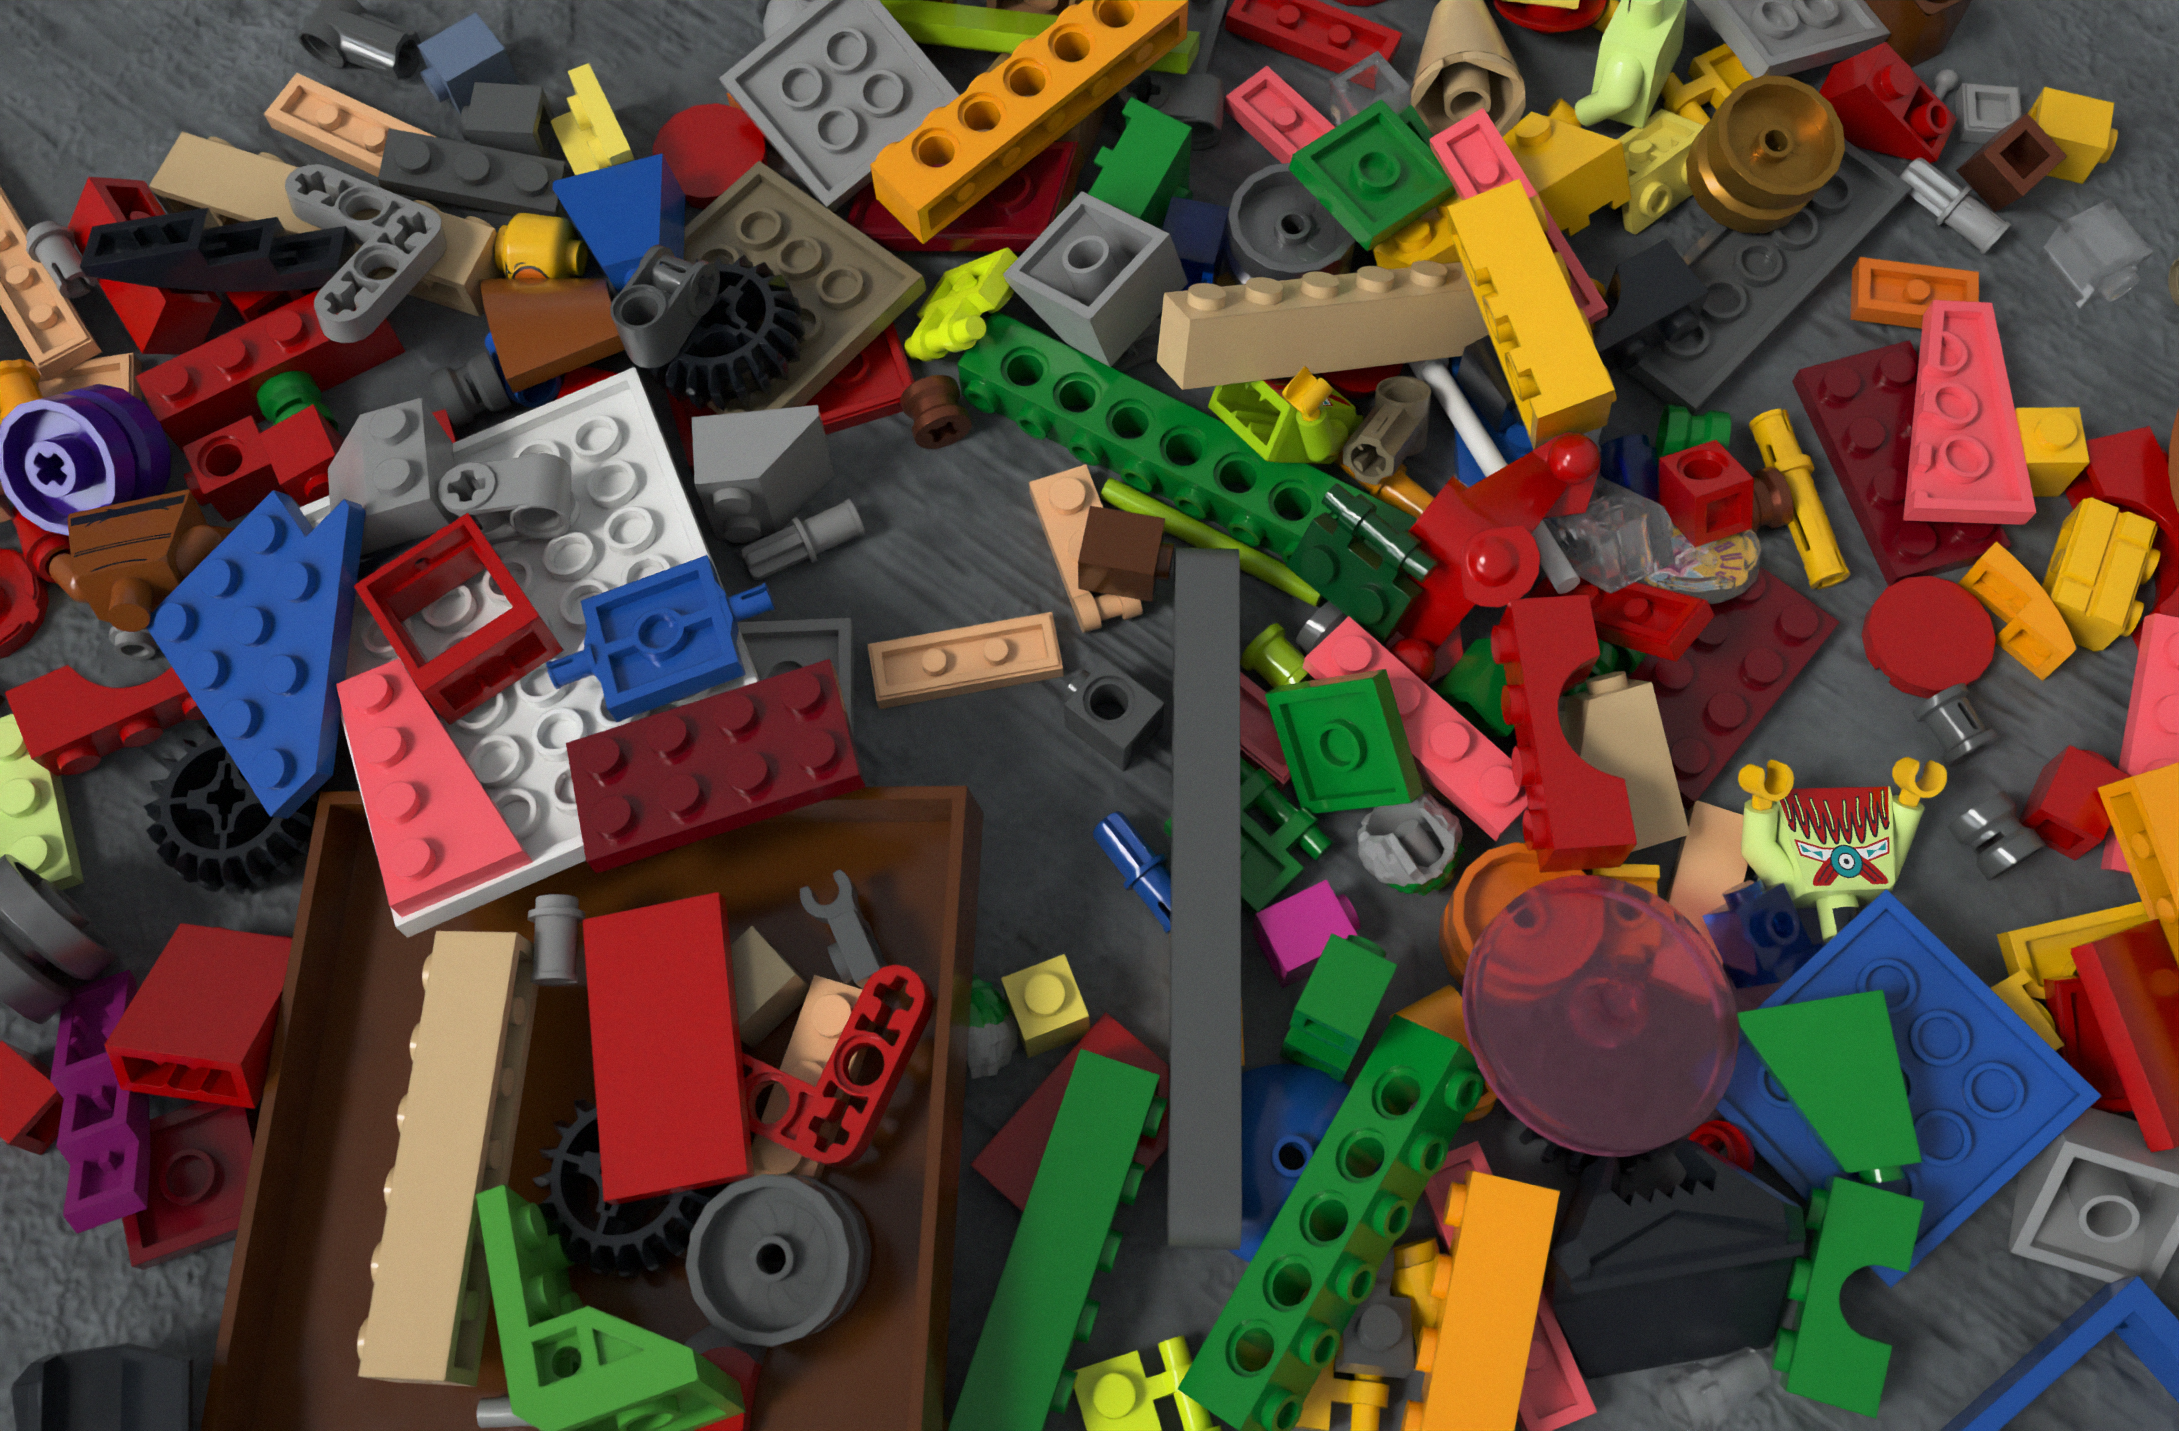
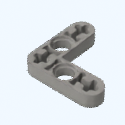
M310 164L299 167L291 172L285 180V189L291 209L297 218L321 229L346 226L354 243L362 245L318 292L314 299V309L322 332L332 341L354 343L365 339L373 333L444 254L446 250V237L440 216L427 206L325 165ZM364 209L381 211L378 216L369 220L351 218L353 214ZM379 267H391L397 270L394 275L382 280H374L367 277L369 272Z

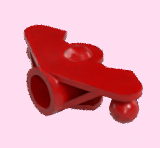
M1567 432L1556 436L1471 487L1453 475L1411 527L1409 532L1423 542L1420 549L1439 564L1424 583L1419 582L1411 574H1408V578L1424 591L1396 634L1387 641L1385 648L1425 684L1428 685L1449 673L1463 656L1460 622L1475 604L1486 607H1502L1508 605L1511 599H1520L1531 590L1539 574L1540 553L1535 538L1531 534L1543 518L1586 513L1601 463L1598 446L1591 438L1574 432Z

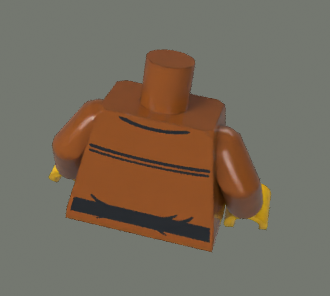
M190 489L68 514L67 521L71 555L63 553L54 557L50 562L49 572L54 581L74 601L89 603L99 620L110 622L115 628L122 631L137 632L149 625L151 612L234 529L209 525Z

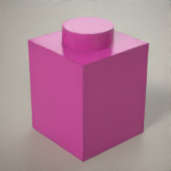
M1326 879L1256 913L1252 933L1283 989L1312 975L1332 933L1346 940L1348 935L1358 936L1356 931L1361 929V925L1350 900L1344 894L1336 897Z

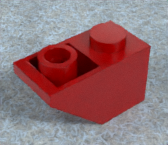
M1887 42L1833 65L1819 91L1832 104L1843 125L1844 139L1856 147L1913 161L1917 158H1924L1929 163L1937 161L1957 120L1947 106L1928 88Z

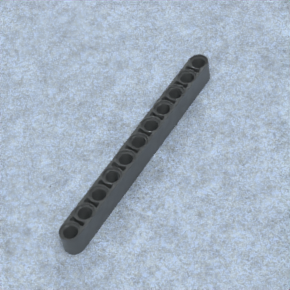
M1175 547L1173 588L1168 1248L1240 1250L1242 1229L1239 549Z

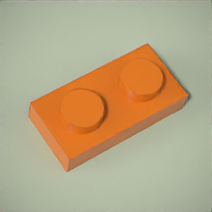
M1859 257L1852 269L1850 320L1922 329L1923 314L1933 300L1979 302V272L1865 257Z

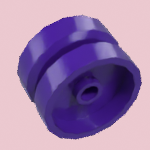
M96 384L17 405L2 419L0 425V482L4 492L22 516L45 531L69 536L68 514L162 495L171 476L170 448L161 424L144 402L122 388Z

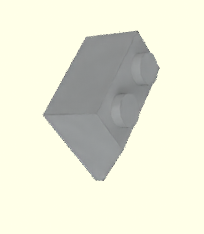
M1082 191L1003 274L1006 282L1068 345L1109 367L1119 359L1162 312L1164 293L1181 291L1188 284L1169 233Z
M422 398L360 414L328 467L330 512L343 499L361 504L366 511L360 556L435 533L458 519L456 514L449 512L445 508L438 495L440 480L447 471L455 467L453 443Z
M818 405L692 417L695 487L717 541L728 540L733 543H751L758 540L761 536H769L781 531L834 476L833 461Z
M2089 1107L2020 1170L2008 1243L2010 1252L2108 1283L2139 1276L2154 1292L2179 1245V1146L2174 1149L2151 1153L2137 1121Z

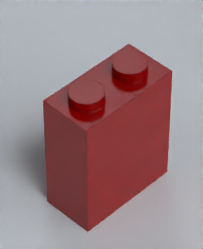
M180 923L104 1044L121 1090L255 1109L264 1093L292 937L271 936L235 931L223 927L212 928Z

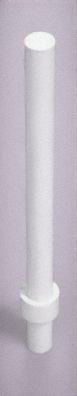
M1442 358L1409 362L1408 364L1416 377L1427 381L1485 477L1507 466L1508 464L1447 369L1449 359ZM1542 520L1531 534L1535 538L1540 553V565L1557 593H1567L1579 584L1580 578Z

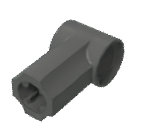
M321 0L297 36L299 43L312 57L334 68H341L348 61L399 80L402 77L411 78L419 65L420 50L417 45L421 44L417 32L369 15L367 10L356 0Z

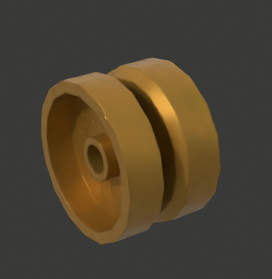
M1763 75L1743 82L1722 102L1713 114L1712 119L1693 140L1686 159L1688 186L1698 205L1719 224L1742 233H1767L1786 226L1838 171L1845 151L1843 125L1832 104L1808 84L1789 76Z

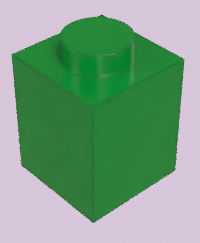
M1491 638L1476 639L1435 689V692L1485 737H1508L1514 729V725H1506L1502 714L1501 693L1503 686L1507 685L1504 665L1495 664L1493 660Z

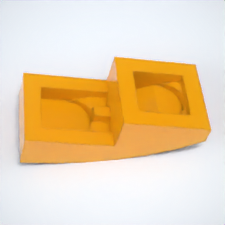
M1997 541L1958 583V585L1974 595L1979 602L2007 623L1995 636V643L2042 681L2077 649L2065 621L2046 591L2032 574Z

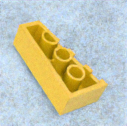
M1532 111L1502 137L1561 232L1564 230L1569 236L1590 225L1589 215L1604 205L1608 204V206L1615 210L1632 199L1622 141ZM1457 191L1453 196L1373 249L1377 267L1385 269L1408 268L1416 261H1433L1440 264L1461 262L1448 230L1447 206L1462 201Z
M1519 178L1447 206L1449 233L1533 449L1535 450L1556 436L1567 432L1584 434L1606 426L1611 404L1617 401L1615 388L1609 372L1603 365L1594 345L1588 319L1583 309H1578L1570 292L1571 280L1565 261L1559 251L1552 252L1544 234L1549 231V226L1538 196L1535 195L1528 198Z

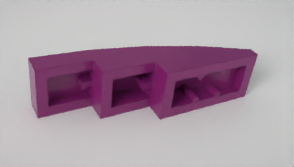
M130 969L71 989V1000L61 1010L50 1081L64 1099L56 1147L70 1164L63 1216L77 1234L145 1210L148 1205L150 1170L149 1094L121 1090L104 1046L138 992L136 978Z

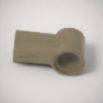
M1396 376L1384 379L1377 384L1375 406L1343 448V464L1353 471L1357 481L1377 485L1382 478L1393 476L1407 456L1418 454L1425 449L1428 435L1431 389L1423 380L1414 377Z

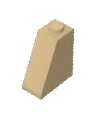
M1625 671L1607 673L1586 680L1587 691L1567 696L1561 730L1571 748L1586 763L1602 772L1625 779L1637 839V845L1632 852L1690 835L1652 682L1627 679Z

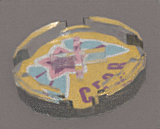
M1665 516L1658 519V527L1651 529L1648 533H1646L1645 527L1637 534L1631 550L1632 570L1638 583L1708 600L1709 604L1722 603L1743 594L1757 580L1761 566V546L1756 533L1749 529L1746 532L1743 531L1694 547L1671 520Z

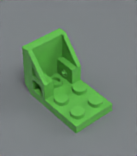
M505 1184L476 1194L513 1415L541 1431H694L746 1412L740 1383L692 1348L592 1307H584L578 1294L572 1292L568 1267L573 1266L575 1262L569 1260L567 1255H565L569 1240L558 1233L548 1236V1230L554 1221L544 1217L535 1203H529Z

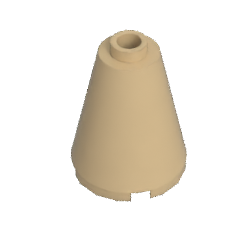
M1441 0L1432 13L1412 84L1409 105L1413 106L1433 136L1479 109L1484 108L1501 137H1503L1519 122L1526 107V89L1523 77L1483 0Z

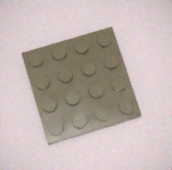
M758 161L684 227V260L695 264L697 258L700 261L704 260L715 264L721 253L729 260L730 264L736 262L742 255H745L753 263V266L766 262L768 267L773 270L774 275H782L783 279L789 283L793 297H797L803 313L801 319L805 328V341L799 344L801 349L800 361L788 363L789 380L773 378L770 381L772 385L771 396L757 390L750 394L748 407L736 398L729 401L723 412L714 404L712 399L707 406L718 415L804 406L927 290L922 274L761 161ZM614 290L613 294L614 297H616L618 293L616 292V290ZM764 315L756 323L758 329L755 334H757L763 324Z

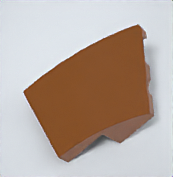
M489 278L481 280L482 299L492 339L505 379L514 393L625 350L611 317L610 306L615 297L607 279Z

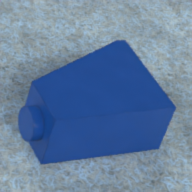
M663 153L553 181V191L618 294L639 267L644 254L652 246L658 244L670 248L675 257L684 260L685 194Z

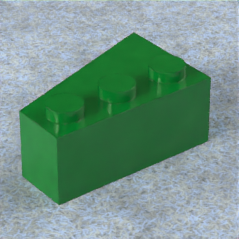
M1130 97L1122 111L1123 117L1126 118V129L1113 150L1102 146L1093 162L1102 170L1087 194L1165 231L1171 221L1176 223L1181 221L1192 201L1193 191L1189 190L1192 127ZM1077 195L1073 196L1071 202L1077 197Z

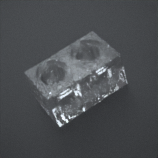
M1597 476L1586 513L1543 518L1544 523L1576 574L1610 594L1675 563L1670 538L1673 535V524L1665 510V506L1601 476Z

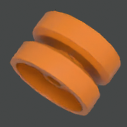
M1510 843L1487 850L1465 869L1440 917L1439 948L1448 972L1468 994L1493 1007L1523 1010L1549 1002L1567 987L1577 976L1578 972L1588 963L1601 937L1602 906L1591 879L1582 870L1540 873L1536 850L1529 851L1525 843ZM1517 926H1521L1524 930L1518 929Z

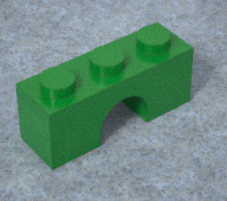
M1332 933L1294 1010L1290 1022L1291 1028L1284 1040L1279 1056L1297 1065L1319 1069L1342 1083L1398 965L1385 959L1386 952L1368 939L1356 935H1348L1345 940Z
M1826 1176L1824 1189L1812 1186L1804 1213V1228L1814 1231L1808 1259L1799 1256L1795 1257L1787 1288V1298L1798 1301L1792 1329L1779 1327L1771 1358V1369L1782 1372L1779 1385L1786 1392L1874 1419L1877 1418L1892 1345L1881 1339L1855 1332L1847 1324L1840 1309V1291L1847 1277L1857 1269L1865 1266L1879 1265L1909 1273L1924 1201L1835 1176Z

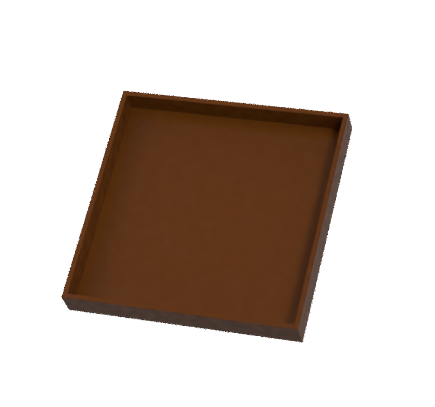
M967 786L865 787L597 874L585 860L409 938L395 927L361 792H320L200 1431H541L534 1426L481 1428L478 1424L477 1408L481 1398L509 1396L492 1291L477 1387L389 1382L358 1376L361 1363L357 1351L358 1335L363 1322L369 1317L374 1281L371 1275V1261L374 1250L383 1237L388 1208L384 1198L385 1182L389 1171L396 1163L400 1140L397 1124L398 1108L402 1098L408 1093L413 1066L410 1054V1040L415 1026L421 1020L425 997L422 981L423 966L426 958L433 952L436 931L517 932L534 944L535 923L528 920V912L535 909L536 897L560 894L577 897L579 899L578 909L585 912V919L719 892L726 898L731 945L753 926L778 949L810 985L814 975L845 984L837 973L827 946L837 942L830 925L818 921L808 913L800 899V889L808 885L816 893L821 905L833 903L839 895V886L833 876V873L838 870H842L856 885L859 908L864 919L871 926L887 965L908 967L922 977L932 990L934 1005L927 1025L868 1149L858 1161L850 1166L841 1168L825 1166L820 1177L846 1192L865 1219L872 1247L868 1281L853 1308L828 1329L767 1347L755 1390L750 1431H942L984 812ZM583 922L578 924L577 983L568 986L539 985L508 1181L510 1189L529 1203H535L536 1205L551 1195L550 1191L536 1187L532 1179L541 1173L551 1171L552 1162L542 1158L538 1149L545 1146L557 1148L563 1136L556 1133L553 1122L564 1120L573 1125L578 1120L573 1100L585 1099L596 1106ZM854 980L847 983V985L860 988L855 984ZM906 982L899 992L888 989L884 994V1002L891 1007V1012L884 1027L881 1028L876 1024L873 1032L895 1045L899 1035L894 1034L886 1027L896 1009L908 1011L914 1001L905 992ZM804 1002L754 1049L741 1040L742 1052L780 1070ZM868 1047L855 1082L856 1085H870L881 1076L885 1064L884 1056L879 1048ZM752 1068L749 1069L748 1075L752 1073ZM770 1084L762 1089L757 1096L755 1109L760 1120L762 1119L774 1084ZM850 1096L846 1110L851 1105L863 1112L868 1101ZM841 1123L833 1143L844 1146L850 1132L846 1131L841 1126ZM750 1131L751 1146L756 1135L753 1131ZM588 1177L587 1200L592 1216L598 1224L601 1213L596 1211L600 1195L599 1188L595 1180ZM734 1182L714 1185L711 1192L718 1195ZM661 1202L652 1206L646 1212L641 1226H633L631 1232L637 1231L654 1221L664 1211L669 1202ZM690 1233L686 1236L688 1241L690 1239ZM776 1245L774 1258L784 1260L780 1268L781 1271L786 1263V1254L781 1246ZM668 1249L666 1271L660 1273L649 1271L643 1263L639 1276L632 1279L620 1276L616 1267L608 1276L592 1272L590 1260L583 1264L574 1263L573 1266L568 1267L572 1292L578 1294L584 1307H592L682 1345L693 1334L711 1325L693 1299L686 1270L687 1258L677 1257Z

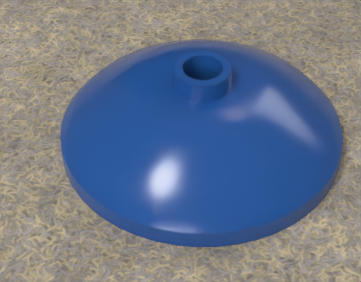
M1296 1064L1267 1065L1241 1074L1240 1250H1227L1234 1256L1249 1264L1252 1261L1350 1092L1351 1087L1342 1081L1341 1083L1330 1077V1074L1319 1069ZM1286 1147L1297 1148L1304 1156V1166L1298 1170L1285 1168L1280 1163L1279 1152ZM1383 1161L1377 1165V1167L1373 1171V1174H1375L1380 1169V1167L1383 1164ZM1347 1223L1340 1229L1336 1238L1344 1232Z

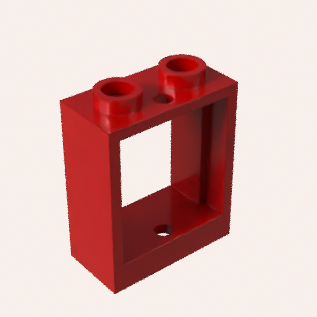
M466 513L446 527L439 529L429 538L391 562L384 564L377 571L353 585L421 693L449 725L564 651L469 513ZM425 558L421 563L415 564L419 559ZM487 569L513 607L431 661H428L403 621L482 570Z

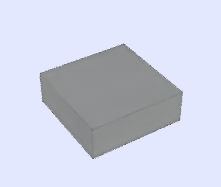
M1962 83L1955 95L1958 142L1985 144L2001 129L2020 118L2019 87Z

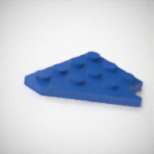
M275 490L151 612L150 622L146 628L269 816L288 819L333 776L341 715V704L336 684L344 681L346 675L356 589L353 585L357 583L366 511L361 504L343 499L313 529L292 497Z

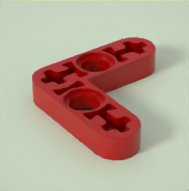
M900 965L885 966L873 973L866 982L816 1087L742 1052L750 1131L825 1166L841 1168L850 1166L858 1161L868 1149L931 1016L934 1001L933 993L928 983L910 968ZM906 982L905 992L914 1001L908 1011L896 1009L886 1027L894 1034L899 1035L895 1045H893L880 1035L868 1032L866 1029L870 1021L881 1028L884 1027L891 1012V1007L883 1002L884 994L888 989L899 992ZM873 1046L879 1048L884 1056L885 1064L881 1076L870 1085L858 1086L854 1084L849 1076V1064L853 1055L863 1047ZM752 1068V1073L748 1075L749 1069ZM770 1084H782L789 1093L790 1103L788 1111L780 1120L765 1124L756 1114L755 1103L757 1096L762 1089ZM838 1087L857 1099L868 1101L863 1112L851 1105L848 1106L841 1126L850 1132L849 1138L844 1146L832 1143L827 1152H825L828 1140L819 1134L821 1125L825 1120L830 1123H836L847 1103L833 1098Z

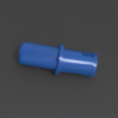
M1116 811L1096 825L1093 837L1126 878V881L1123 883L1126 891L1134 889L1163 926L1165 933L1169 934L1171 873L1164 865L1168 858L1164 853L1156 855L1125 814Z

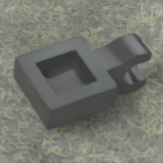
M838 870L833 873V876L839 886V895L833 903L821 905L816 893L808 885L800 889V899L808 913L818 921L830 925L837 942L827 946V949L842 981L847 984L854 980L855 984L863 989L873 973L888 965L870 924L864 919L859 908L856 885L842 870Z
M1393 1245L1377 1272L1372 1292L1366 1300L1358 1305L1340 1337L1339 1348L1335 1356L1336 1372L1406 1378L1414 1370L1410 1298L1390 1296V1285L1394 1272Z

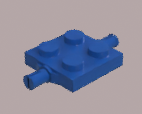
M708 555L581 600L587 626L584 650L552 662H546L547 671L556 689L594 675L602 686L608 711L615 721L619 722L745 676L746 672L737 645L738 622L770 610H776L774 601L766 583L728 597L726 592L720 587L713 564Z

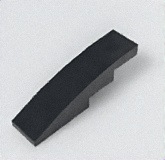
M202 208L93 226L80 269L87 277L158 288L214 292L289 291L324 287L353 256L355 243L346 226L288 235L278 217L219 226L209 208Z

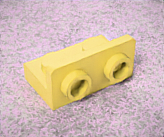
M587 63L569 70L568 74L576 95L566 98L571 112L553 118L551 125L574 175L634 161L631 148L590 64Z
M1661 108L1648 117L1643 129L1634 127L1617 139L1623 143L1632 197L1631 200L1621 205L1624 229L1634 235L1638 234L1693 194L1687 182L1686 159L1693 140L1704 125Z

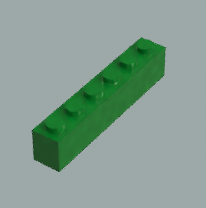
M1080 1048L948 1431H1045L1051 1412L1064 1416L1078 1375L1077 1372L1066 1369L1075 1340L1088 1344L1101 1302L1089 1297L1098 1270L1111 1274L1124 1233L1112 1228L1121 1202L1133 1206L1136 1201L1146 1165L1135 1162L1143 1135L1156 1139L1168 1103L1167 1098L1157 1095L1160 1075Z

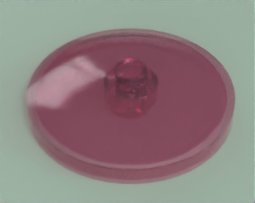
M1574 875L1556 878L1532 887L1512 900L1491 919L1474 944L1467 962L1462 991L1463 1018L1471 1051L1485 1080L1500 1101L1526 1126L1541 1136L1563 1147L1590 1155L1619 1157L1646 1153L1665 1146L1691 1132L1713 1112L1722 1099L1730 1083L1738 1053L1739 1027L1734 995L1721 962L1700 931L1676 908L1657 895L1639 886L1610 877Z

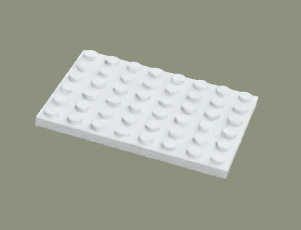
M635 367L453 443L455 466L466 462L480 463L519 458L532 453L556 455L564 459L571 466L570 527L566 533L552 539H527L491 545L564 650L548 661L552 662L584 650L587 626L581 600L708 555L716 570L650 398ZM472 480L476 489H481L478 482L476 480ZM329 495L299 508L313 529L330 513ZM474 519L479 529H483L479 520ZM484 569L403 622L427 660L431 661L513 606L489 571ZM716 570V574H717V577H718V580H719L720 587L724 590L723 585H722V583H721V580H720L719 575H718L717 570ZM357 591L355 594L345 680L399 658ZM740 629L738 631L737 645L746 672L745 676L616 722L608 711L602 686L594 675L556 689L549 677L546 662L451 725L434 708L447 728V732L468 760L478 780L505 817L506 823L518 841L523 845L533 863L404 917H400L391 908L395 927L409 938L585 861L586 857L566 743L760 681ZM341 708V715H340V716H341L342 724H343V727H344V731H345V735H346L348 747H349V750H350V754H351V758H352L354 770H355V773H356V777H357L359 789H360V792H361V796H362V800H363L365 812H366V815H367V811H366V807H365V803H364V799H363V795H362V790H361V786H360V782H359V778H358V774H357V770H356V766H355V762H354V757H353V753H352V749H351V745H350V741H349V737H348V733H347V729H346V724H345V720H344V716H343V712H342V708Z

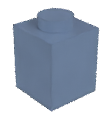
M476 12L417 45L428 67L420 72L425 84L439 103L448 99L460 116L463 107L470 105L475 82L519 85L505 48Z

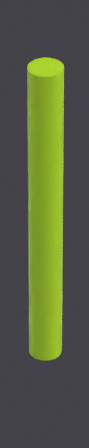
M1112 477L1105 483L1100 499L1125 512L1165 518V532L1197 548L1239 549L1241 570L1314 607H1317L1323 596L1288 569L1286 564Z

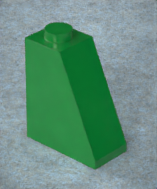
M1883 989L1738 1012L1733 1015L1735 1029L1839 1171L1846 1173L1858 1172L1861 1184H1872L1904 1179L1903 1165L1922 1162Z

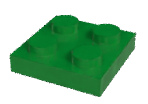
M1382 99L1295 152L1288 168L1367 252L1453 196L1456 192L1432 150Z
M1386 669L1280 685L1265 694L1301 808L1306 807L1314 814L1408 804L1424 794Z

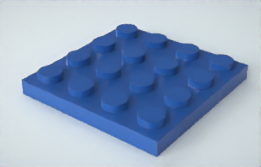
M1885 889L1756 1009L1883 989L1922 1162L1903 1165L1904 1179L1864 1185L1924 1201L1910 1271L2095 1103L2101 1095L1898 899ZM1735 1028L1685 1074L1688 1077L1689 1083L1726 1121L1738 1125L1746 1132L1757 1153L1806 1203L1812 1186L1824 1189L1826 1176H1835L1861 1184L1858 1172L1846 1173L1838 1170ZM1868 1266L1890 1288L1907 1274L1906 1272L1885 1266Z

